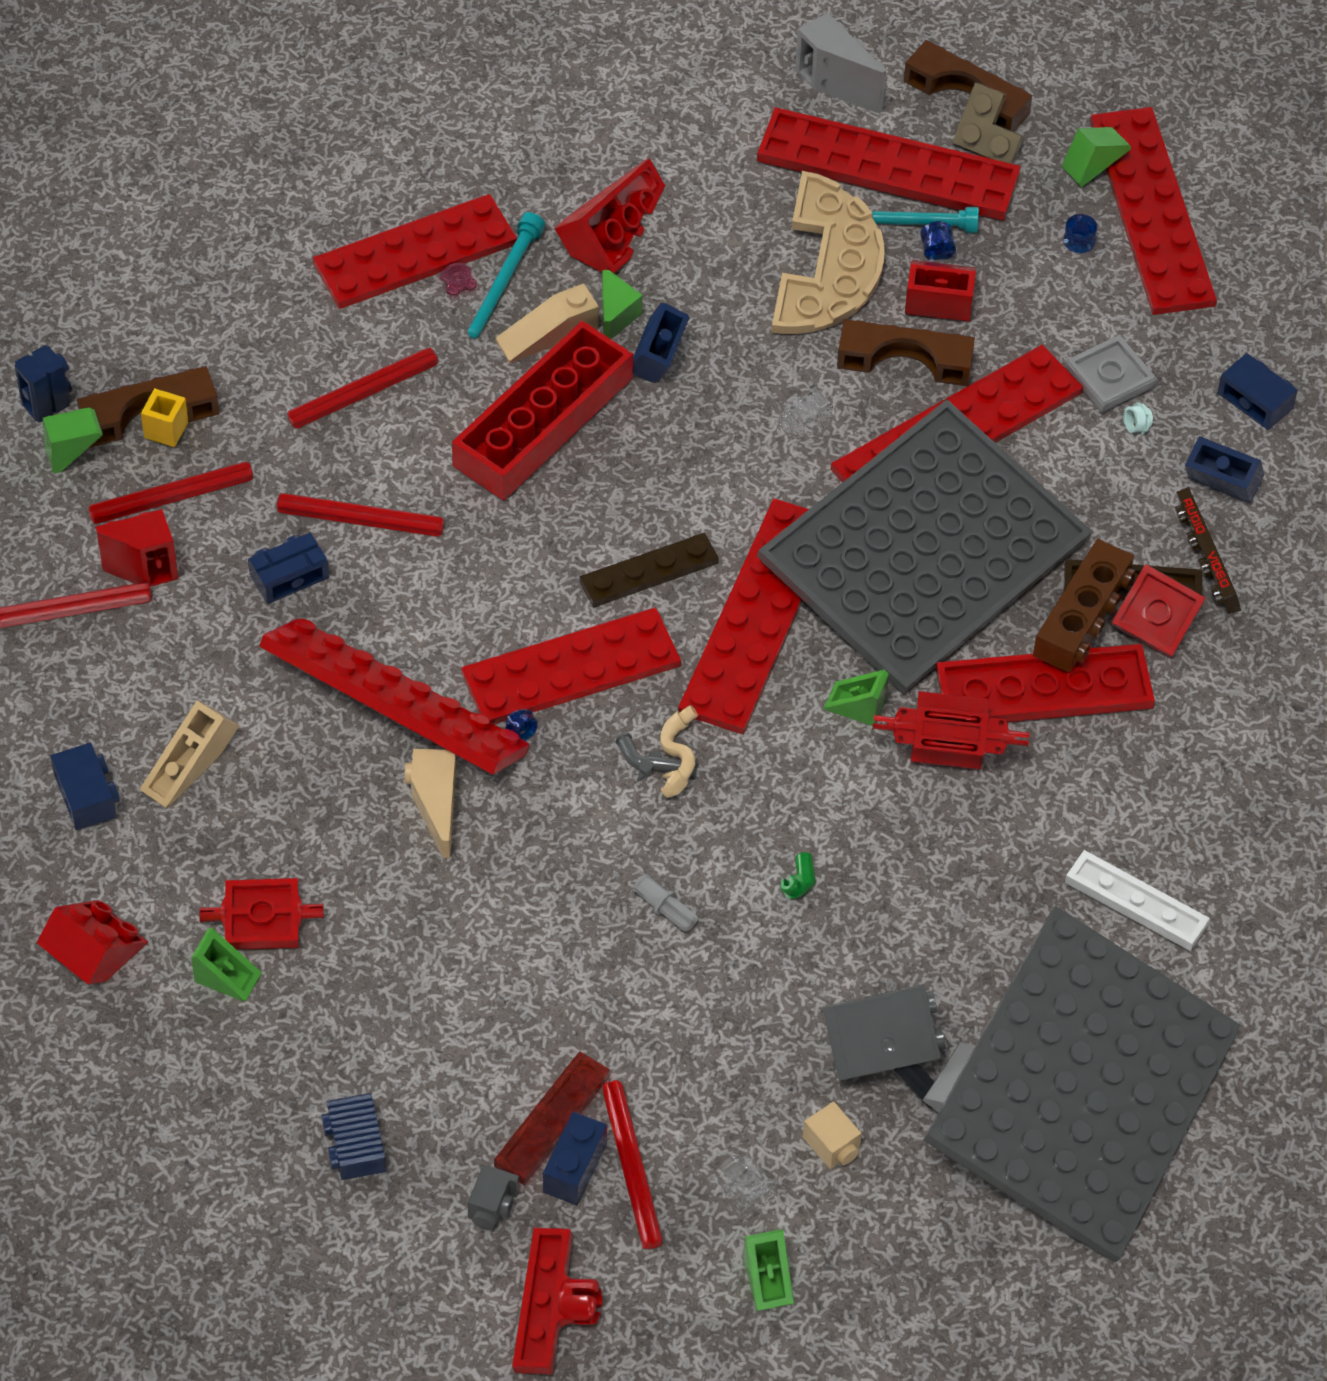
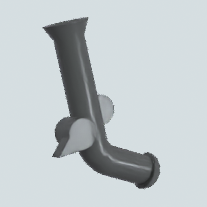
M621 733L616 738V744H619L627 763L639 769L637 782L645 777H650L653 771L671 772L681 766V759L662 758V754L659 751H652L648 756L638 754L630 733ZM695 758V767L691 774L693 778H696L698 758Z

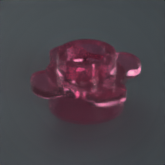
M453 263L440 273V280L445 282L447 286L446 293L451 296H455L464 290L472 291L477 287V281L471 277L470 267L463 263Z

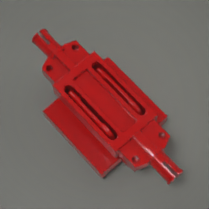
M918 691L916 709L899 707L895 717L874 714L873 721L887 722V724L873 723L872 730L893 731L896 743L912 744L910 761L981 769L982 757L985 753L1003 754L1007 744L1028 747V740L1015 739V737L1029 738L1030 732L1009 730L1006 719L989 717V699Z

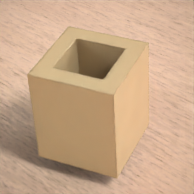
M834 1101L804 1121L803 1138L830 1169L839 1163L842 1165L849 1164L859 1154L862 1133Z

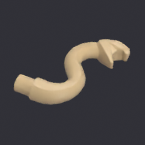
M691 705L681 712L677 711L665 722L661 731L660 744L663 751L670 756L681 758V766L677 770L662 775L667 782L664 788H661V791L667 798L678 795L683 791L695 767V755L692 749L687 745L674 742L676 735L688 727V723L698 717L696 710Z

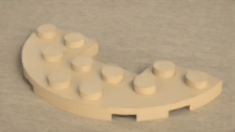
M802 171L791 227L794 230L823 234L815 277L782 273L771 333H811L843 322L844 319L853 316L868 302L879 284L883 271L884 240L881 229H878L872 218L873 213L857 195L853 197L842 190L841 184L815 173Z

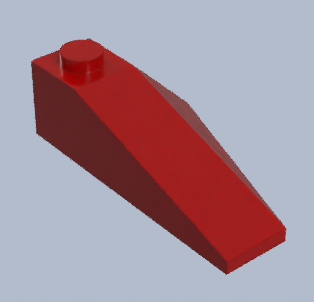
M650 158L646 159L572 212L554 229L571 257L600 272L602 270H610L612 273H615L631 259L634 252L629 247L633 236H642L644 228L640 225L643 215L653 213L665 184Z

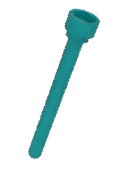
M965 207V210H959V213L871 211L873 213L872 218L876 224L958 226V230H965V233H978V207Z
M526 212L518 222L517 233L519 236L467 333L470 338L476 339L480 336L529 243L539 239L542 235L546 223L539 215Z

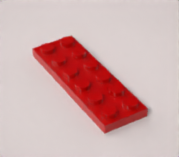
M487 194L314 256L312 259L314 267L337 307L342 309L510 248L515 244L517 237L491 194Z
M655 607L461 667V674L478 713L488 717L490 722L495 725L681 667V659Z
M1142 644L1090 648L1084 662L1080 663L1077 661L1071 673L1038 659L1033 654L936 663V675L940 693L989 699V717L1006 719L1007 722L1153 709L1155 703Z

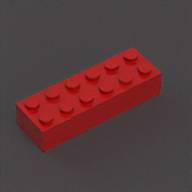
M579 322L452 441V466L505 501L633 379V353L586 322Z

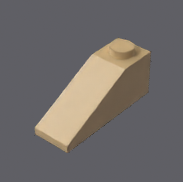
M583 283L554 294L498 335L495 340L508 362L512 363L554 347L581 321L598 330L599 306Z
M197 700L139 790L165 808H168L222 754L240 725L215 708Z
M413 749L412 762L405 763V784H411L412 798L442 857L450 858L456 754L449 750Z

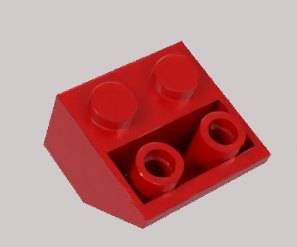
M912 260L907 286L905 314L970 322L977 267Z
M162 509L143 512L137 516L119 521H109L104 525L95 527L103 571L134 584L147 582L150 587L179 579L174 540Z
M93 900L55 907L36 943L86 984L90 985L106 982L149 941L138 933L137 927L127 921H122L113 914V910L108 904L100 900Z

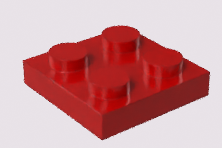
M1145 564L1110 625L1157 652L1172 658L1202 606L1205 597Z

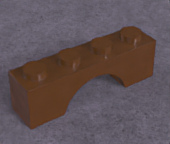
M925 40L905 62L904 82L929 96L944 90H959L971 94L975 83L983 84L1007 94L996 121L998 126L1015 132L1030 115L1032 94L928 40Z
M844 319L838 349L837 369L870 373L879 362L885 359L908 357L924 364L932 373L935 382L968 386L975 337Z
M207 366L187 369L184 372L156 377L145 382L124 385L117 389L78 398V410L89 407L94 409L103 433L90 448L122 440L125 427L135 416L141 414L154 388L186 398L188 422L219 415L218 396Z

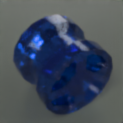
M1076 214L1069 217L1066 221L1063 238L1065 247L1074 253H1086L1092 250L1097 234L1098 225L1096 221L1086 214Z
M935 221L921 229L920 237L924 244L923 252L929 261L949 259L955 254L956 245L952 239L953 232L950 224Z

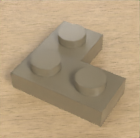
M975 83L952 143L991 159L1013 164L1024 136L996 125L1007 94L983 84Z

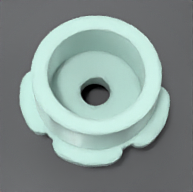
M1136 402L1124 411L1123 419L1128 432H1140L1143 435L1151 427L1153 415L1151 410L1144 404Z

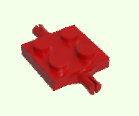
M298 878L225 880V897L221 907H199L200 923L222 921V926L225 930V940L236 950L299 948V928L302 924V919H324V903L302 904L299 897Z

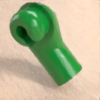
M802 852L795 856L797 874L794 876L790 875L788 881L783 878L780 883L781 891L785 897L799 899L815 885L813 856L810 853Z

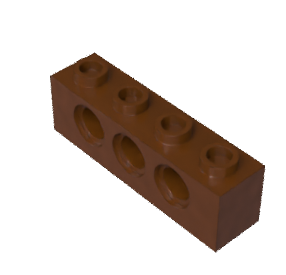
M1097 538L1036 635L1033 651L1034 657L1071 673L1077 661L1080 663L1084 662L1090 650V640L1092 637L1098 638L1106 623V619H1104L1108 612L1114 613L1121 599L1119 593L1123 588L1128 589L1134 580L1136 571L1132 569L1133 554Z

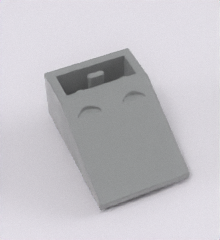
M826 13L798 28L795 71L813 89L876 113L883 112L886 69L879 60H875L866 51L860 41H856L847 32L841 22H837L829 13Z

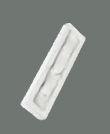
M1085 850L1066 875V884L1189 951L1193 949L1209 924V917Z

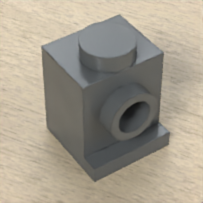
M483 1164L467 1202L468 1219H471L476 1226L482 1229L491 1230L497 1227L501 1216L508 1217L514 1197L517 1198L519 1176Z

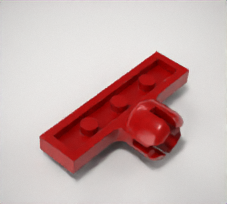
M533 1228L512 1363L515 1373L553 1375L558 1336L561 1328L568 1324L593 1325L599 1321L601 1312H595L597 1308L602 1307V1290L599 1287L598 1281L596 1279L568 1277L573 1242L571 1229Z

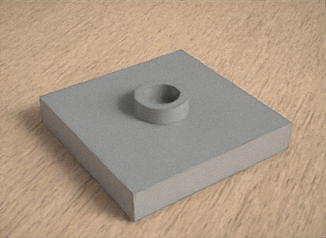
M1120 334L1065 361L1064 367L1083 386V391L1102 413L1156 387L1157 384L1155 375Z

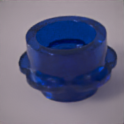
M519 709L507 717L505 729L516 732L520 739L527 741L535 734L538 721L533 717V713L529 709L524 711Z

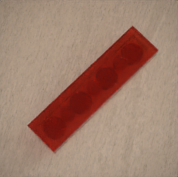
M579 1051L494 1158V1167L518 1175L519 1183L525 1186L557 1145L572 1112L578 1114L583 1112L610 1077V1069Z

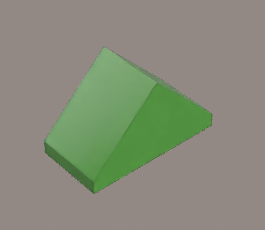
M1112 127L1078 128L1062 168L1080 187H1083L1131 150V146Z
M602 270L603 334L612 339L642 315L643 295L610 270Z
M89 407L43 417L44 447L53 473L62 472L103 435L94 409Z
M884 669L836 681L823 709L873 726V723L877 722L873 721L874 714L880 715L886 701L889 673Z
M213 928L207 929L191 957L194 981L243 1002H246L262 973Z
M783 1230L745 1236L743 1262L756 1310L760 1311L794 1304Z

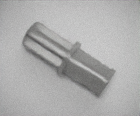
M649 874L642 875L636 881L633 892L648 902L654 908L655 914L659 916L662 913L682 931L689 932L697 923V915L676 899L674 891H667L651 878Z

